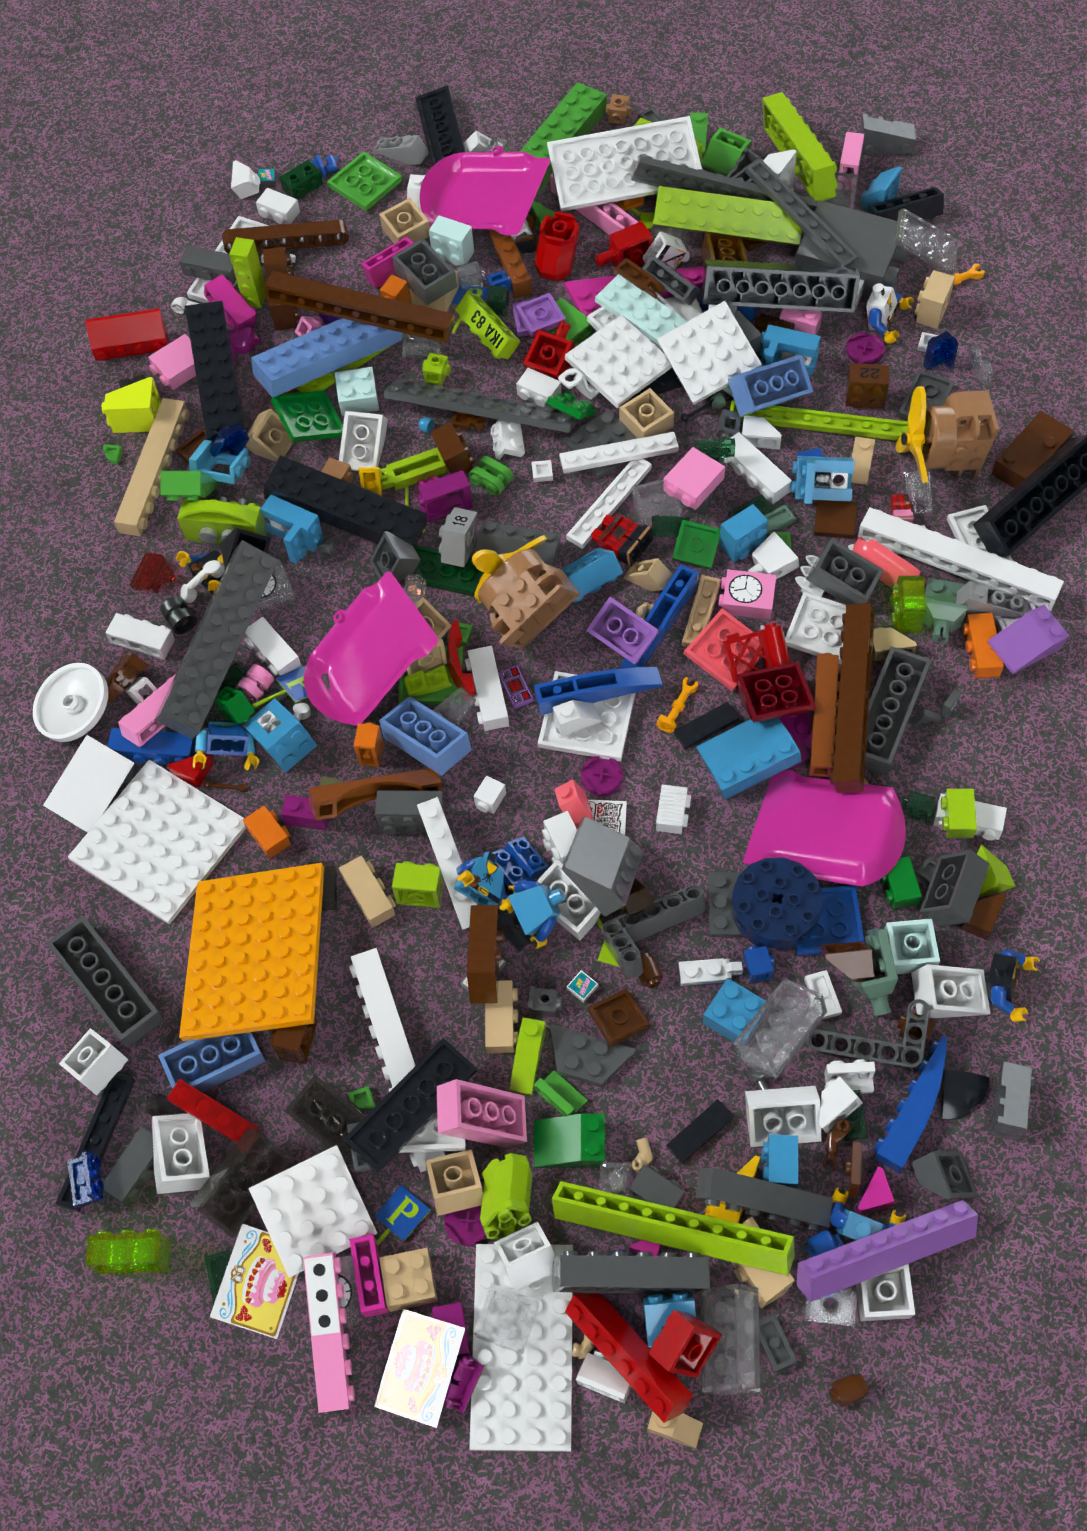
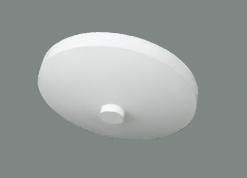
M72 663L52 673L42 684L35 697L33 719L37 729L49 739L57 742L72 741L88 733L100 720L107 705L108 686L104 676L94 667L85 663Z

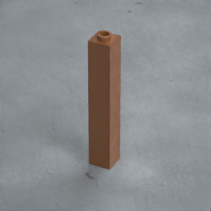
M818 653L816 659L813 698L816 710L813 711L810 776L830 777V772L833 769L831 754L834 753L833 735H835L834 718L836 717L835 702L837 699L839 655L831 653Z

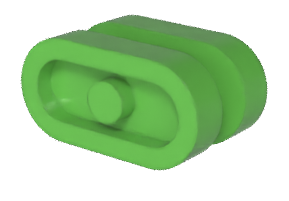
M482 456L478 461L479 467L475 466L469 472L471 483L485 488L491 495H500L505 489L504 484H509L514 478V474L508 467L488 456Z

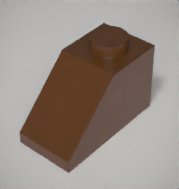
M1000 893L976 901L973 915L969 922L963 924L962 930L987 940L1007 894Z

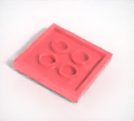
M722 608L684 650L683 654L730 691H733L737 687V681L733 682L723 641L727 640L726 636L739 633V636L753 633V631ZM758 636L753 637L748 646L756 651L760 645ZM737 642L730 644L732 653L738 656L743 646ZM746 649L741 659L750 663L754 653ZM758 656L753 666L759 662L761 657ZM739 661L736 667L737 674L745 673L748 666Z

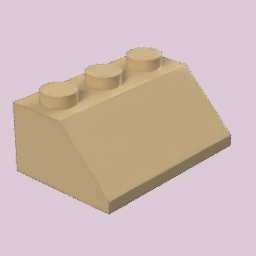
M753 1217L742 1223L759 1228ZM731 1262L735 1268L734 1272L740 1282L746 1284L749 1289L750 1298L755 1304H759L761 1309L784 1295L795 1281L790 1272L787 1276Z

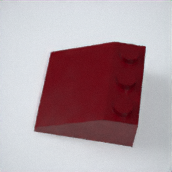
M799 662L737 674V692L743 708L753 723L816 710L815 702Z

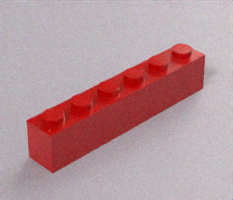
M600 1293L574 1294L565 1313L660 1420L665 1423L683 1414L693 1394L672 1372H668L649 1354L651 1348Z

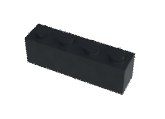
M931 187L869 205V214L906 223V225L916 224L919 221L933 219L943 214L944 194L937 187Z

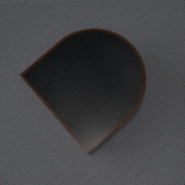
M533 234L516 238V245L520 252L533 253L536 250V240Z

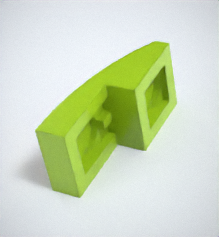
M445 665L426 673L420 670L404 678L410 697L433 693L452 686L451 678Z

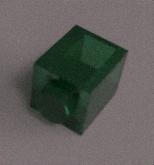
M490 286L487 305L497 316H507L510 303L509 288Z

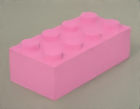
M458 1079L437 1086L438 1134L504 1148L527 1142L524 1095Z

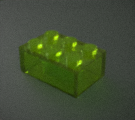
M145 1229L144 1233H135L133 1230H121L120 1234H111L109 1231H97L96 1235H88L85 1265L97 1274L169 1272L171 1242L157 1229Z

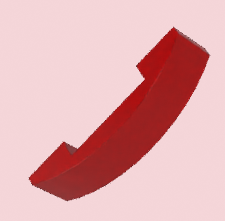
M454 620L447 644V664L457 689L471 702L474 700L476 690L472 674H463L457 652V649L461 646L462 634L458 620Z

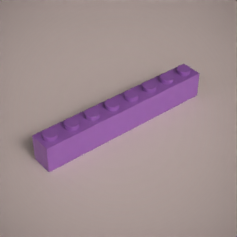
M964 1200L801 1261L798 1263L797 1287L812 1302L975 1238L978 1214Z

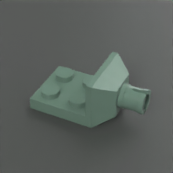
M927 578L921 621L930 629H934L932 634L934 642L938 643V638L941 635L940 644L947 643L949 632L962 627L968 606L956 604L957 591L965 584Z
M874 928L867 930L868 936L865 939L866 944L872 949L874 972L877 971V975L868 977L867 981L856 982L852 980L851 982L865 998L870 999L873 1015L878 1016L891 1012L888 994H892L898 981L887 930Z

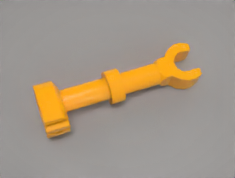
M974 264L967 272L952 275L955 276L954 285L961 284L962 281L969 278L981 279L985 271H977L980 265Z
M685 677L683 679L682 692L678 699L674 700L668 717L661 714L656 724L658 729L667 733L674 732L677 726L675 720L679 712L684 710V703L688 696L695 693L698 689L697 681L693 686H688V678Z

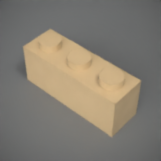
M361 855L339 867L344 882L372 928L395 916L393 908L396 907V904L390 895L386 896L383 892L386 888L380 878L376 879L373 873L375 870L369 860L365 862Z
M512 980L499 981L498 1003H485V1047L487 1054L515 1053L514 1046L517 1045L519 1035L518 1032H514V1024L518 1023V1010H514V1002H518V988L513 987Z

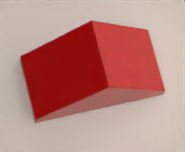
M204 753L206 756L204 769H202L203 764L201 762H196L195 768H193L194 756L168 764V767L173 775L199 788L214 762L210 754Z

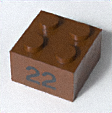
M850 363L845 406L854 408L870 407L873 409L884 408L889 387V365Z
M314 1016V1024L273 1030L270 1043L280 1060L306 1065L318 1024L316 1016Z

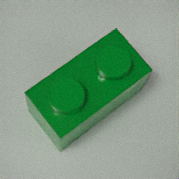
M227 686L217 693L213 701L224 719L237 724L247 722L251 718L250 715L255 712L242 691Z
M910 857L899 858L892 870L880 879L881 883H885L887 889L885 890L886 901L891 903L893 910L919 905L922 898Z

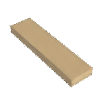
M705 575L701 576L681 646L688 647L710 622L722 579Z

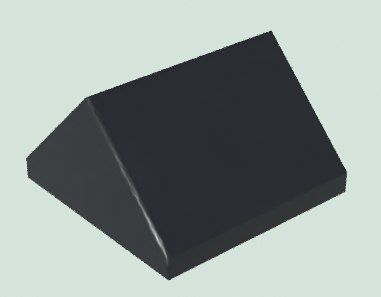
M235 528L220 543L224 566L227 567L234 550L242 540L267 553L271 538Z

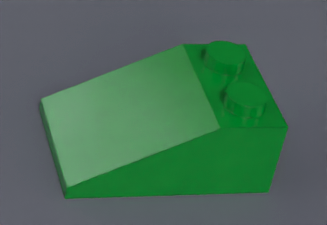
M575 1114L535 1120L534 1168H605L604 1114Z

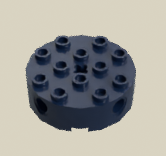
M784 857L764 858L750 864L738 876L731 900L732 919L739 932L754 945L777 948V950H788L804 943L816 930L823 907L822 889L814 874L801 863Z

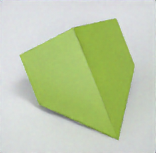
M981 844L977 855L990 865L982 884L979 898L1014 888L1015 883L1007 866Z

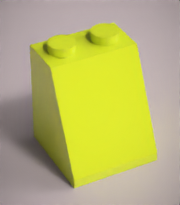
M148 377L105 394V401L101 405L102 413L106 415L107 425L111 427L113 433L150 432L161 404V398L153 377Z

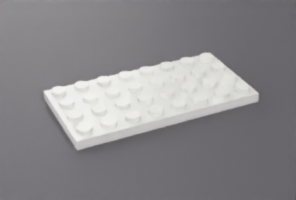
M690 116L547 142L561 212L658 194L659 187L631 181L632 173L640 155L650 156L661 161L667 160L673 164L686 165L697 170L702 169Z
M476 1244L473 1358L484 1365V1369L471 1396L470 1451L571 1452L572 1319L565 1313V1310L573 1297V1293L553 1292V1274L531 1283L528 1287L515 1290L495 1244ZM551 1245L556 1258L563 1254L564 1251H573V1245Z

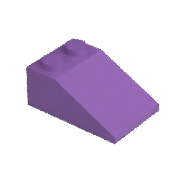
M612 597L608 598L586 630L635 665L659 633L657 628Z
M1043 604L1023 615L989 639L987 643L1009 671L1014 674L1060 650L1070 636Z

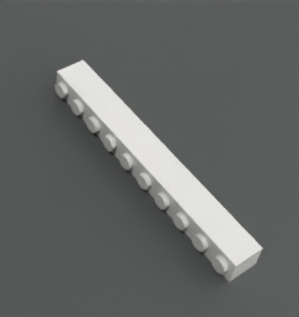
M869 507L860 525L858 537H862L864 540L870 541V539H873L890 550L978 584L1025 597V602L1038 607L1044 604L1049 611L1052 610L1064 582L1055 576L1046 575L1036 569L1025 567L1015 561L999 557L997 554L983 551L976 546H970L957 539L941 535L939 532L928 530L918 524L904 521L881 510Z
M377 948L351 956L353 964L349 965L352 977H357L359 984L356 985V990L359 998L364 997L366 1004L362 1008L366 1019H371L372 1025L368 1027L372 1039L377 1038L379 1046H376L375 1049L379 1060L384 1059L386 1066L382 1067L385 1080L391 1081L392 1088H389L390 1092L393 1089V1081H401L415 1067V1063ZM444 1151L409 1153L413 1167L418 1166L420 1172L427 1171L425 1160L445 1156Z

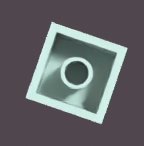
M438 216L429 229L431 247L445 261L465 267L474 253L472 226Z
M372 367L335 372L338 402L342 416H345V411L361 413L379 411Z
M932 919L886 923L885 929L887 930L897 974L911 973L927 964L939 965L940 958Z

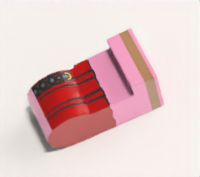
M891 495V516L899 517L913 524L914 517L913 512H911L909 495Z

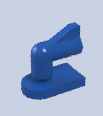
M316 155L315 159H312L311 162L321 171L322 178H325L326 174L338 171L337 156H327L326 161L328 165L325 166L319 155Z

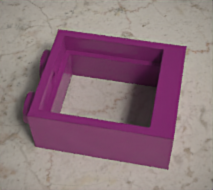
M463 470L418 486L419 494H417V499L420 504L419 510L427 513L428 523L447 517L448 514H451L454 507L465 510L473 508L470 485ZM458 491L457 494H454V495H452V496H449V497H446V498H443V499L434 501V502H432V503H428V502L431 501V500H434V499H437V498H440V497H443V496H446V495H449V494H452V493Z

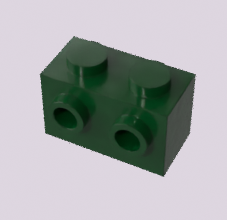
M309 160L280 176L282 190L288 196L297 200L323 185L321 171Z

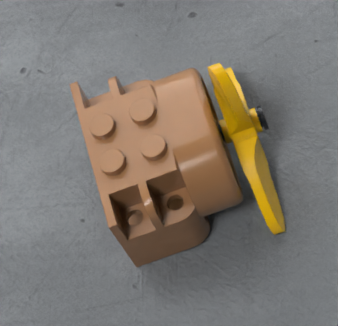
M918 386L914 389L908 414L907 431L902 433L898 439L896 452L906 453L911 451L915 457L922 483H928L927 469L953 471L956 476L962 475L964 470H971L973 479L978 477L999 431L989 391L955 392L947 397L944 405L928 406L926 408V392L924 387Z
M545 535L536 538L511 553L499 555L498 552L492 550H479L472 556V562L475 567L484 572L474 597L478 603H483L490 612L491 627L494 631L501 634L502 638L499 642L503 645L520 649L525 648L581 595L561 569L545 564L538 553L533 550L547 540Z

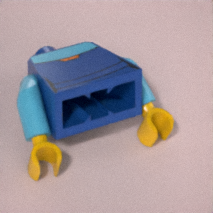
M210 721L208 722V728L202 729L196 736L195 752L197 754L193 758V768H195L196 762H201L203 764L202 769L205 768L206 756L204 753L212 755H247L248 758L244 768L248 771L250 764H252L254 770H256L259 758L254 756L256 752L253 736L239 724Z

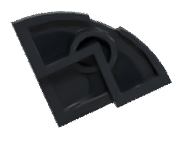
M944 1069L942 1120H954L970 1114V1110L977 1104L980 1105L984 1100L989 1088L990 1077Z

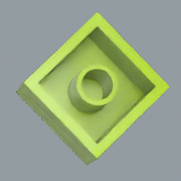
M409 861L396 863L392 889L397 904L440 908L444 888L440 867L430 863L416 865Z

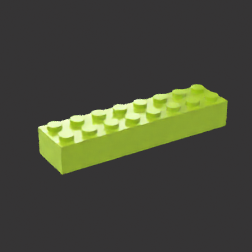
M783 92L763 97L764 130L779 152L793 149L797 151L795 175L810 197L815 201L818 200V202L836 197V189L838 187L835 173L837 172L836 163L830 159L829 153L825 152L822 143L817 141L816 135L812 134L809 125L804 123L803 117L799 116L796 107L792 106L790 99L786 98Z
M663 186L658 188L653 222L655 227L698 233L712 232L742 237V239L798 247L800 245L802 229L775 202Z

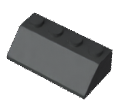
M483 521L477 535L474 554L479 550H492L498 552L499 555L511 553L536 538L545 535L547 540L533 550L538 553L545 564L555 567L560 554L561 534Z

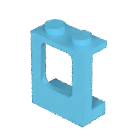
M204 440L189 458L190 471H201L216 481L235 484L242 477L243 472L250 466L251 458L248 456V448L244 447L238 456L212 451V441ZM219 463L230 465V475L211 470Z

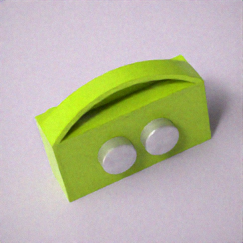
M220 497L219 501L216 499H199L198 501L183 499L177 519L186 541L220 544L235 528L266 536V523L261 514V507L255 503L245 505L246 500L242 498L239 499V502H226V497Z

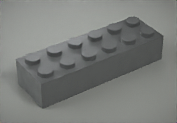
M891 646L869 700L865 769L888 776L932 662L931 659Z
M84 916L46 942L127 1049L165 1021Z
M564 1251L563 1254L553 1261V1292L673 1294L676 1291H687L688 1294H700L710 1289L709 1257H701V1253H686V1256L677 1257L675 1252L662 1253V1256L654 1257L652 1252H638L636 1256H628V1252H613V1255L603 1256L601 1251H590L588 1255H578V1251Z

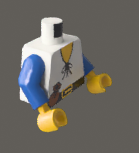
M878 283L873 286V291L867 302L869 330L877 331L881 335L884 334L885 342L892 344L897 341L896 338H899V333L896 330L889 332L888 328L898 308V302L902 310L912 308L909 304L913 303L914 299L912 297L903 299L902 295L896 292L894 288Z

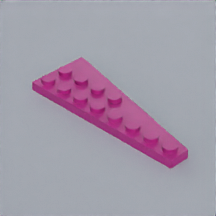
M704 266L675 269L696 286L702 288ZM616 276L565 282V289L576 309L588 316L602 307L595 302V297ZM666 289L660 294L664 299L674 296Z

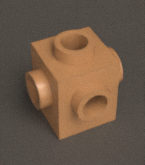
M612 94L610 104L606 105L608 123L626 125L627 118L631 117L632 112L630 96Z

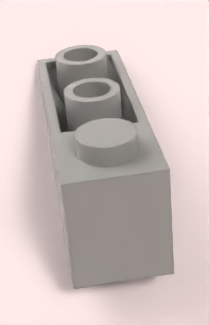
M419 135L395 136L393 138L384 137L377 142L376 147L373 149L378 154L407 165L421 164L429 154Z
M969 581L957 591L956 604L968 606L966 613L969 614L993 613V616L1022 617L1024 615L1025 597Z

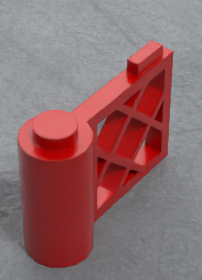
M776 622L765 624V629L743 636H739V633L726 636L727 640L723 641L733 682L737 681L736 667L739 661L748 666L745 673L750 672L751 669L754 671L759 670L753 666L758 656L764 659L766 668L791 664L782 625H777ZM758 636L760 642L757 651L748 646L751 639ZM737 642L743 646L738 656L732 653L730 644ZM746 649L754 653L750 663L741 659Z

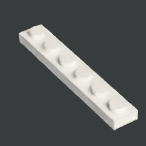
M669 432L559 453L562 470L565 474L678 452L679 447L675 433Z
M644 459L630 461L568 532L566 539L583 549L592 539L591 533L595 528L600 529L602 527V521L606 515L612 516L652 469V464Z
M436 797L418 804L417 807L463 930L470 925L471 905L478 904L453 889L458 877L456 869L462 864L439 798Z

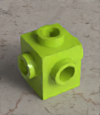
M429 353L427 360H424L422 366L425 383L443 386L446 376H449L451 372L448 356Z

